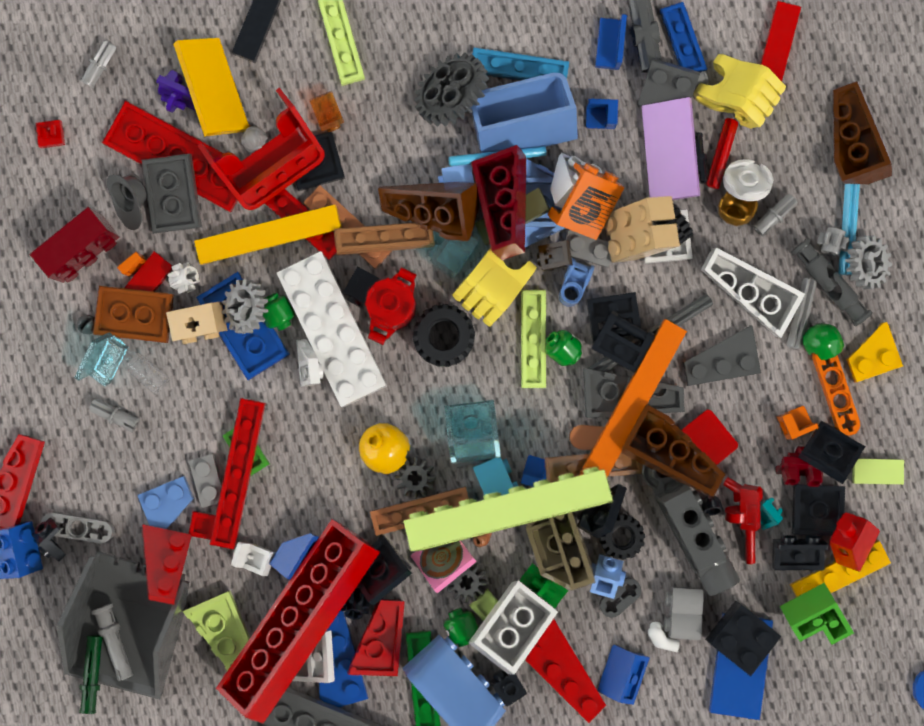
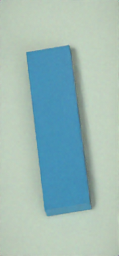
M473 47L472 54L484 65L488 71L486 73L487 76L521 81L545 74L561 73L567 79L569 61Z

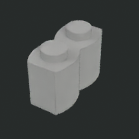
M671 586L670 592H666L665 606L669 607V617L664 618V632H668V636L673 639L701 640L703 589Z

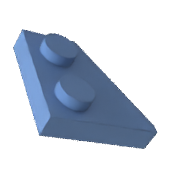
M185 476L137 495L149 526L167 529L194 499Z

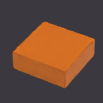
M135 252L117 268L122 274L131 277L142 267L146 259L142 254Z

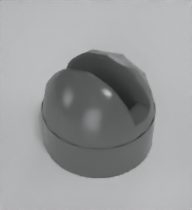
M90 315L81 316L77 320V329L83 334H92L95 317ZM89 318L91 321H89V322L85 325V327L82 329L81 326H82V325L87 321V319Z

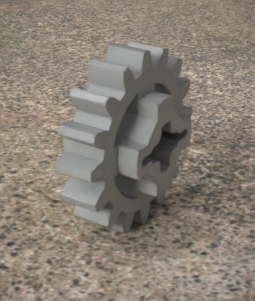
M875 235L858 237L857 241H852L851 243L853 249L847 250L850 258L845 259V262L849 263L850 267L846 271L852 273L850 280L856 281V287H862L864 290L880 288L881 284L887 282L885 276H890L891 274L888 271V267L892 266V263L888 262L891 253H886L887 244L881 245L882 238H876Z
M246 279L236 280V284H230L231 292L225 291L227 300L222 301V304L225 305L222 314L227 315L224 322L230 323L229 329L235 330V333H253L254 329H260L259 322H265L263 313H267L268 309L264 308V304L268 302V299H263L266 291L260 289V283H254L253 280Z

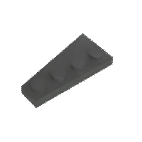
M583 368L585 417L611 416L632 377ZM659 383L647 405L662 413L685 412L684 387Z

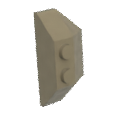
M574 512L528 523L526 531L541 576L571 591L596 583L592 564L580 528L577 526L578 522Z

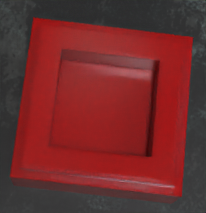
M193 511L188 534H191L192 537L211 540L216 515Z

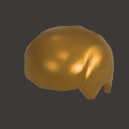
M727 191L719 201L718 213L727 224L741 226L752 220L757 211L758 202L737 199Z

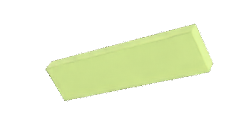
M318 0L341 85L344 86L365 80L343 0Z
M521 290V388H546V290Z

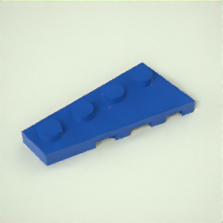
M340 611L327 629L332 631L335 681L319 683L320 700L336 707L346 706L369 698L363 676L349 675L347 673L356 651L345 613Z

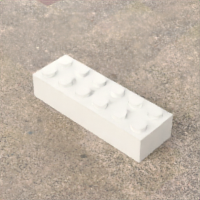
M320 251L277 272L279 280L318 357L319 363L322 364L323 371L340 406L344 408L387 387L384 377L324 254Z

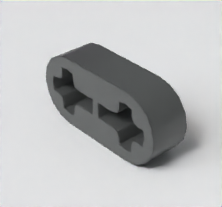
M625 578L623 587L618 586L614 599L605 596L601 598L599 606L602 613L610 618L620 615L640 597V584L635 579ZM627 583L630 586L635 584L636 587L633 589L635 594L631 595L628 593L622 598L621 595L626 591L624 586ZM619 597L620 600L615 604L617 609L614 612L612 610L606 611L607 604L605 602L607 600L613 602Z

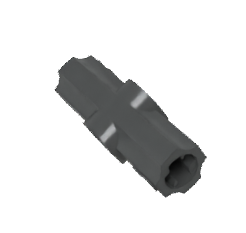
M629 0L632 20L631 35L635 38L633 45L637 47L641 73H648L652 59L661 60L658 44L660 42L659 26L657 21H654L651 0Z

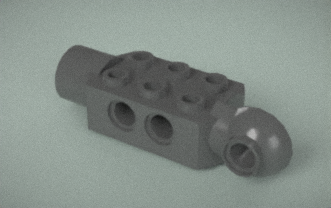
M643 465L642 474L644 481L652 488L656 501L690 566L700 578L708 595H716L735 586L740 581V578L727 553L723 552L726 549L723 540L719 535L716 537L711 529L714 527L711 517L708 513L704 514L699 505L703 503L696 490L692 491L689 486L666 475L658 477L655 470ZM687 510H689L690 517L688 520L684 521L683 515ZM701 533L702 538L698 543H696L695 537L697 536V534Z

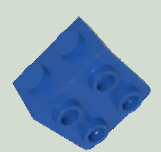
M32 521L0 529V579L21 578L43 569L38 543L32 536L35 532Z

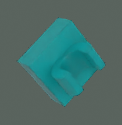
M774 498L760 502L762 530L778 525L783 520V517L780 515L783 511L782 508L776 509L772 505V502L775 500Z

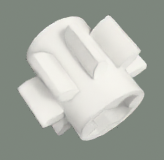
M188 262L183 265L178 263L172 266L173 272L167 275L170 287L178 290V294L185 291L187 293L196 289L194 284L200 282L197 269L190 266Z

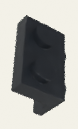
M783 535L781 539H773L772 568L774 570H824L825 550H829V544L817 535H807L806 539H796L792 535Z

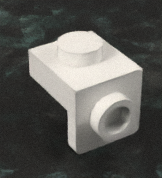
M238 542L233 552L231 566L244 568L261 576H268L271 568L270 562L276 552L253 543Z

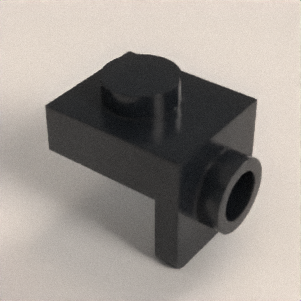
M50 517L37 526L32 536L40 545L38 550L49 559L53 556L59 562L66 556V553L51 539L60 531V527Z
M502 669L494 673V679L489 681L506 707L527 694L517 675L507 674Z

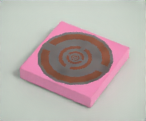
M462 541L415 551L410 555L436 593H439L477 562Z

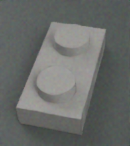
M568 230L566 240L569 241L572 258L606 268L609 267L611 256L608 251V241L598 238L595 240Z
M214 454L189 460L201 508L218 504L222 481Z

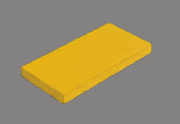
M220 38L177 40L173 45L204 137L245 132L249 128V124Z

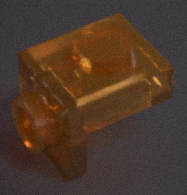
M332 91L309 99L321 131L327 130V132H332L341 127L340 124L344 123Z

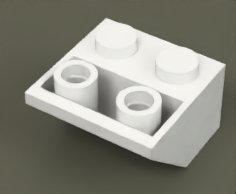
M561 153L558 157L550 188L555 206L560 208L564 207L580 176V173L573 167L574 163L585 165V162L581 161L578 157L569 156ZM591 164L599 169L598 172L603 173L600 167H598L595 164Z

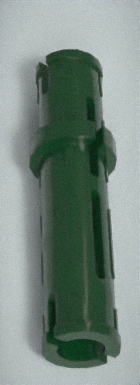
M89 635L86 636L83 684H80L79 690H82L79 710L81 714L96 713L97 691L100 690L101 686L98 684L103 637Z

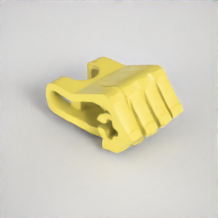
M718 54L713 61L714 69L724 79L719 84L713 86L703 83L698 84L693 93L696 101L715 111L734 113L735 118L744 127L750 129L761 127L765 121L764 117H769L773 112L774 108L772 106H776L779 103V95L784 92L785 84L764 65L744 62L724 54Z
M490 248L474 270L457 287L452 296L459 302L463 299L462 307L467 311H470L473 307L472 315L477 319L484 316L482 321L491 327L510 306L537 267L531 261H528L520 269H510Z

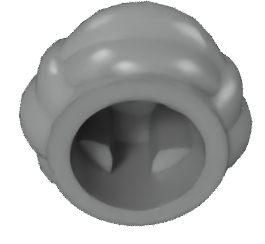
M251 126L242 134L241 145L252 154L267 143L268 136L260 128Z

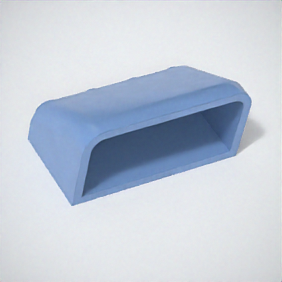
M561 73L545 74L482 90L485 97L477 99L480 105H473L471 107L480 153L501 151L518 145L520 149L547 147L578 139L576 105L567 79Z
M439 634L402 668L411 683L449 726H495L506 712L503 708L505 705L498 693L496 692L492 695L487 688L490 684L481 674L477 677L471 671L474 666L465 655L460 658L455 653L458 647L449 637L443 639Z

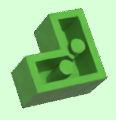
M825 583L780 606L800 642L822 630L831 645L854 634Z

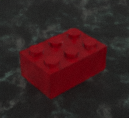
M87 207L29 255L48 278L68 283L79 275L78 271L81 268L94 264L98 259L97 255L102 251L107 252L115 247L117 244L116 240L120 236L102 214Z

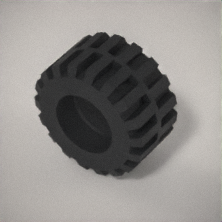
M433 305L432 308L423 311V314L417 318V322L413 327V342L417 352L426 362L438 367H451L461 363L469 355L474 345L475 330L473 323L467 316V313L454 305ZM438 322H450L458 330V342L449 350H439L430 342V330Z

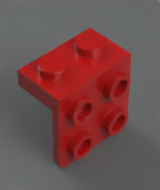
M705 410L681 429L716 465L738 448L737 441L711 410Z

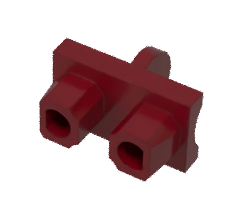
M798 446L795 453L788 452L787 457L784 456L782 458L781 464L775 467L776 474H782L785 485L798 484L800 476H806L807 485L810 487H819L823 482V472L798 458L804 446Z

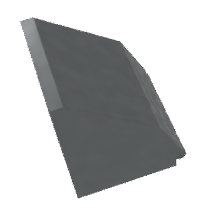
M98 551L96 556L89 557L57 624L64 674L83 679L86 636H100L97 632L99 630L95 615L91 614V610L113 603L112 611L116 622L120 623V638L134 675L125 680H117L116 672L103 638L98 683L160 700L182 624L190 582L185 581L186 574H182L174 605L148 600L145 563L142 569H140V562L119 557L118 563L115 562L116 556Z

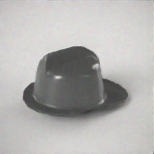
M135 173L124 177L116 174L108 176L107 188L112 197L117 216L126 228L130 230L138 229L142 223L140 208L146 200V190Z

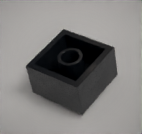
M735 600L705 640L749 676H752L782 636Z

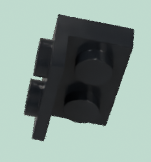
M617 484L610 488L613 502L583 509L577 525L578 528L597 539L612 532L627 488Z

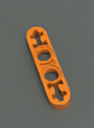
M812 353V359L835 428L847 436L856 434L860 429V420L838 355L827 359L828 364L834 363V367L822 369L823 365H827L826 361L821 360L818 355ZM829 371H834L838 375V380L834 385L826 381L825 377ZM837 394L843 395L846 399V403L842 408H837L834 405L833 400ZM850 411V413L845 414L848 421H853L850 431L842 427V424L845 423L844 415L838 416L837 412Z

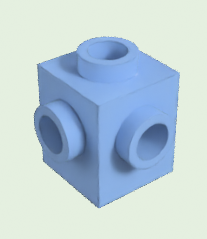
M599 554L597 564L592 563L596 583L591 585L590 592L614 599L618 586L623 587L626 576V572L622 571L624 561Z

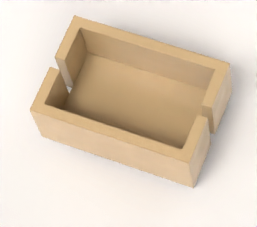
M672 196L645 198L611 212L604 226L607 236L611 238L608 241V251L612 263L634 261L680 246L676 224L652 225V221L675 219Z

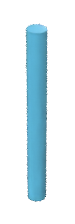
M545 146L521 149L526 158L546 156ZM499 151L449 156V166L468 165L472 161Z

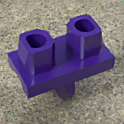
M173 70L165 77L159 75L156 80L159 84L158 94L162 95L161 100L167 103L166 110L173 113L177 108L184 110L185 107L196 111L188 86L181 85L183 81L182 76Z

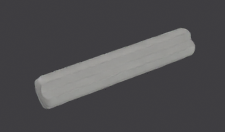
M804 278L802 280L800 291L805 293V296L793 317L787 347L797 350L802 346L817 284L816 280L812 278Z

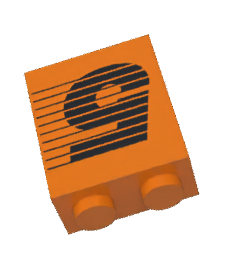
M575 162L573 167L580 173V176L562 210L551 207L548 216L561 227L597 240L625 187L618 182L619 177L608 171L602 174L598 172L599 169L589 163H585L583 166Z

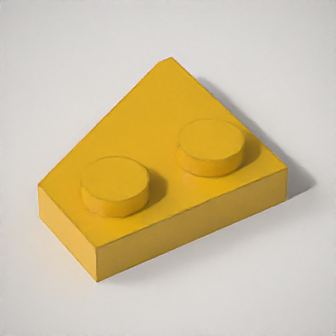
M887 322L881 323L871 336L867 337L861 346L846 359L854 383L903 367Z

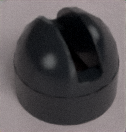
M714 495L713 499H709L708 496L705 497L702 502L704 514L708 513L709 516H713L723 512L721 500Z

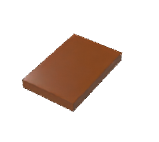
M99 286L93 335L168 343L170 328L166 312L172 311L174 294Z

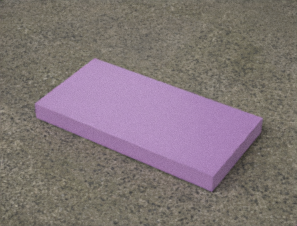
M687 97L643 105L642 116L650 197L672 196V200L700 196L692 99Z

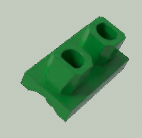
M531 563L519 579L523 585L554 609L568 592L563 586L541 576L539 568Z

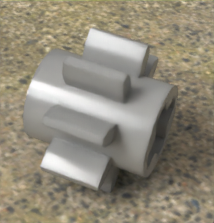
M828 227L826 233L820 232L817 244L819 247H822L821 252L836 257L840 256L841 251L847 252L850 240L848 237H845L846 232L833 227Z

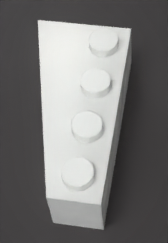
M718 248L711 249L701 268L703 273L774 336L782 338L805 296V293Z

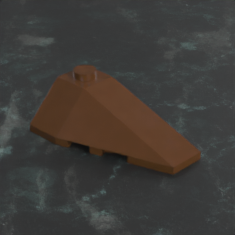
M856 81L833 90L834 163L842 183L868 185L892 176V163L858 82Z
M445 182L380 186L378 188L383 212L403 221L410 220L415 222L426 231L431 229L440 233L439 236L445 239L470 240L479 210L476 183Z
M647 404L622 447V454L711 497H714L726 475L691 441L692 439L687 434H684L668 415Z

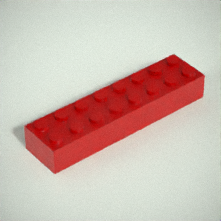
M332 519L215 689L245 718L264 723L380 552L351 529Z

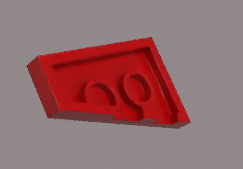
M142 524L148 600L174 605L192 535Z
M381 599L376 603L347 671L349 675L398 677L405 601Z

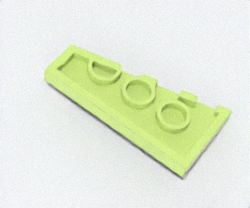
M230 590L183 611L185 616L195 625V629L201 637L203 636L210 645L216 657L218 656L226 666L227 671L250 639Z

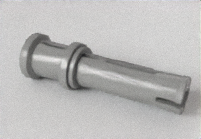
M110 603L91 610V614L95 615L99 626L98 635L104 638L117 680L121 681L132 677L134 674L120 638V623L116 622L112 611L114 605Z

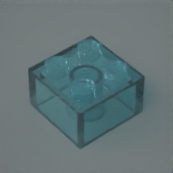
M494 400L444 406L451 464L501 458Z

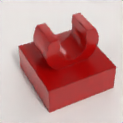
M61 120L35 123L39 148L65 145Z

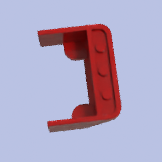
M280 87L276 89V92L287 107L276 118V127L280 134L263 145L262 148L240 161L233 153H224L214 159L202 143L198 145L211 167L242 207L247 210L259 208L318 166L325 156L323 148Z

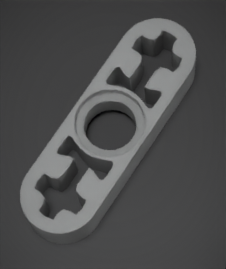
M59 512L46 514L41 520L42 523L50 517L52 519L55 517L57 523H66V526L60 527V531L55 535L58 537L105 543L110 541L115 534L113 524L106 520ZM75 521H81L84 524V532L81 535L75 534L72 530V525ZM104 525V530L108 531V535H104L102 538L96 532H91L90 537H88L91 528L99 529Z

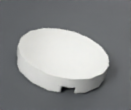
M737 160L732 162L725 170L723 177L724 188L737 199L758 201L770 193L774 181L772 173L765 165L761 164L759 166L754 164L755 161Z

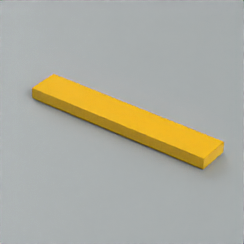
M331 205L195 240L194 243L199 263L204 265L333 232L334 229L342 228L337 205Z

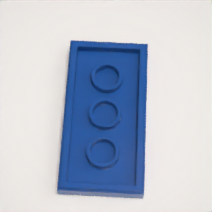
M236 272L196 298L201 305L227 300L225 291L231 292L230 284H236V280L244 279L239 272ZM259 322L260 329H254L253 333H235V330L229 329L230 323H226L227 331L219 332L220 337L247 380L254 378L290 355L275 329L268 328L264 322Z
M759 618L772 628L773 620ZM717 650L709 712L760 720L769 654L753 675L749 676Z

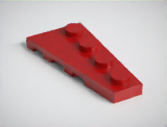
M18 434L4 458V465L0 470V529L20 524L45 441Z

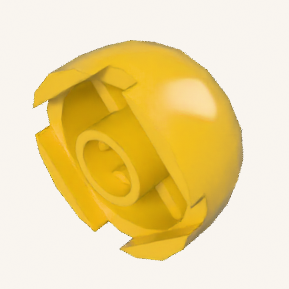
M379 423L369 427L363 433L359 443V454L362 461L372 471L383 474H390L401 468L407 460L405 458L407 450L410 451L408 437L402 430L388 423Z

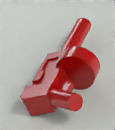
M728 477L723 485L733 491L734 502L740 501V506L726 507L725 520L729 523H741V529L745 530V563L755 564V532L761 527L760 501L763 499V489L760 486L744 484L742 486Z

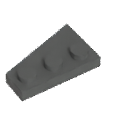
M750 325L684 361L683 366L687 386L760 374L761 369L753 326Z

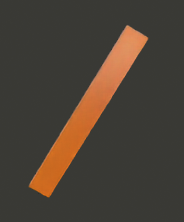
M667 319L663 320L654 340L636 372L633 374L582 467L579 476L584 475L583 470L598 466L599 471L605 470L606 477H608L622 451L624 443L687 333L686 330Z

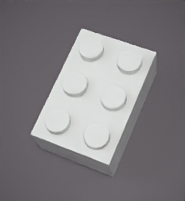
M520 581L511 582L468 643L507 674H515L558 611Z

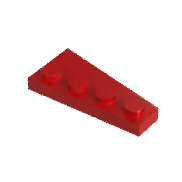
M553 619L525 660L590 723L606 704Z

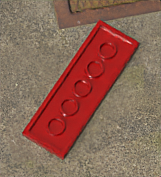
M127 101L124 102L102 144L141 165L142 160L192 154L197 194L230 213L238 201L211 167L198 145L202 143L214 159L224 153Z

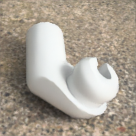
M652 622L650 629H648V636L654 646L678 652L680 641L666 637L663 625L660 622Z

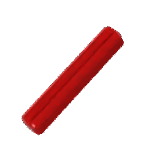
M726 118L724 120L707 177L708 182H706V186L709 188H720L739 124L736 119Z

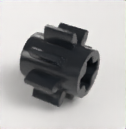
M355 588L340 611H345V616L349 619H361L363 613L369 614L370 603L359 588Z

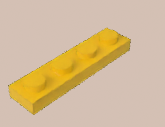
M876 540L860 572L839 565L835 561L825 566L824 570H817L791 583L790 586L796 597L822 583H825L830 593H833L891 564L881 542Z

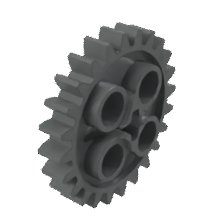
M456 53L453 59L448 55L444 63L439 60L437 68L431 66V73L423 75L426 80L418 83L422 88L415 91L418 97L414 101L417 103L415 108L419 111L418 114L430 125L434 123L438 127L442 123L446 127L449 120L456 124L457 117H460L462 120L465 119L464 113H472L471 107L473 105H480L477 99L485 97L482 90L488 88L485 83L489 80V77L486 75L488 71L473 54L468 56L466 53H463L460 57Z

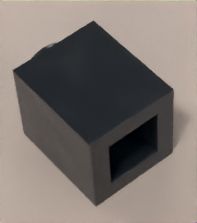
M357 266L343 291L348 296L346 300L357 307L361 303L365 305L367 292L380 279Z

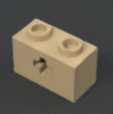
M222 301L166 312L172 341L182 340V344L197 342L198 336L204 335L205 340L220 337L219 332L227 331V325L224 322L225 316L222 314Z

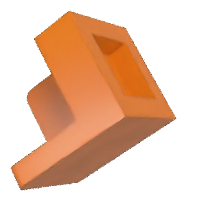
M804 406L777 416L786 439L792 440L819 428L817 423L811 422Z

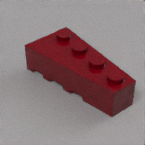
M518 145L471 162L491 250L501 260L525 253L526 155Z

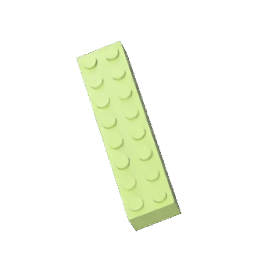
M598 466L583 470L584 475L575 477L573 473L558 476L559 481L550 483L548 479L534 482V487L530 489L518 486L508 489L509 494L501 496V493L498 492L484 495L483 501L477 502L476 499L472 498L460 501L459 507L453 508L449 505L434 508L435 513L432 514L424 511L410 514V519L404 520L410 551H421L611 503L613 500L605 470L599 471Z

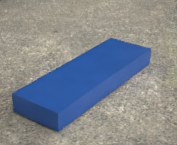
M684 2L660 9L659 12L678 65L700 73L707 71V66Z

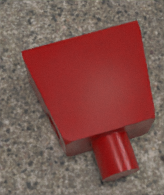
M845 512L838 520L837 527L830 539V546L836 563L860 572L880 530L869 520Z

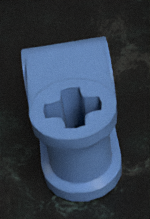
M572 258L573 265L568 266L559 292V301L564 306L572 307L578 304L591 279L595 266H586ZM573 289L577 294V298L575 300H568L564 294L565 290Z

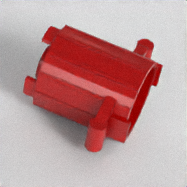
M401 267L399 272L392 278L375 282L367 292L365 303L371 318L368 339L384 345L386 340L396 330L406 328L415 318L417 304L413 294L417 274ZM398 277L411 282V285L403 283L402 280H397ZM374 327L386 332L387 335L385 336L373 330Z

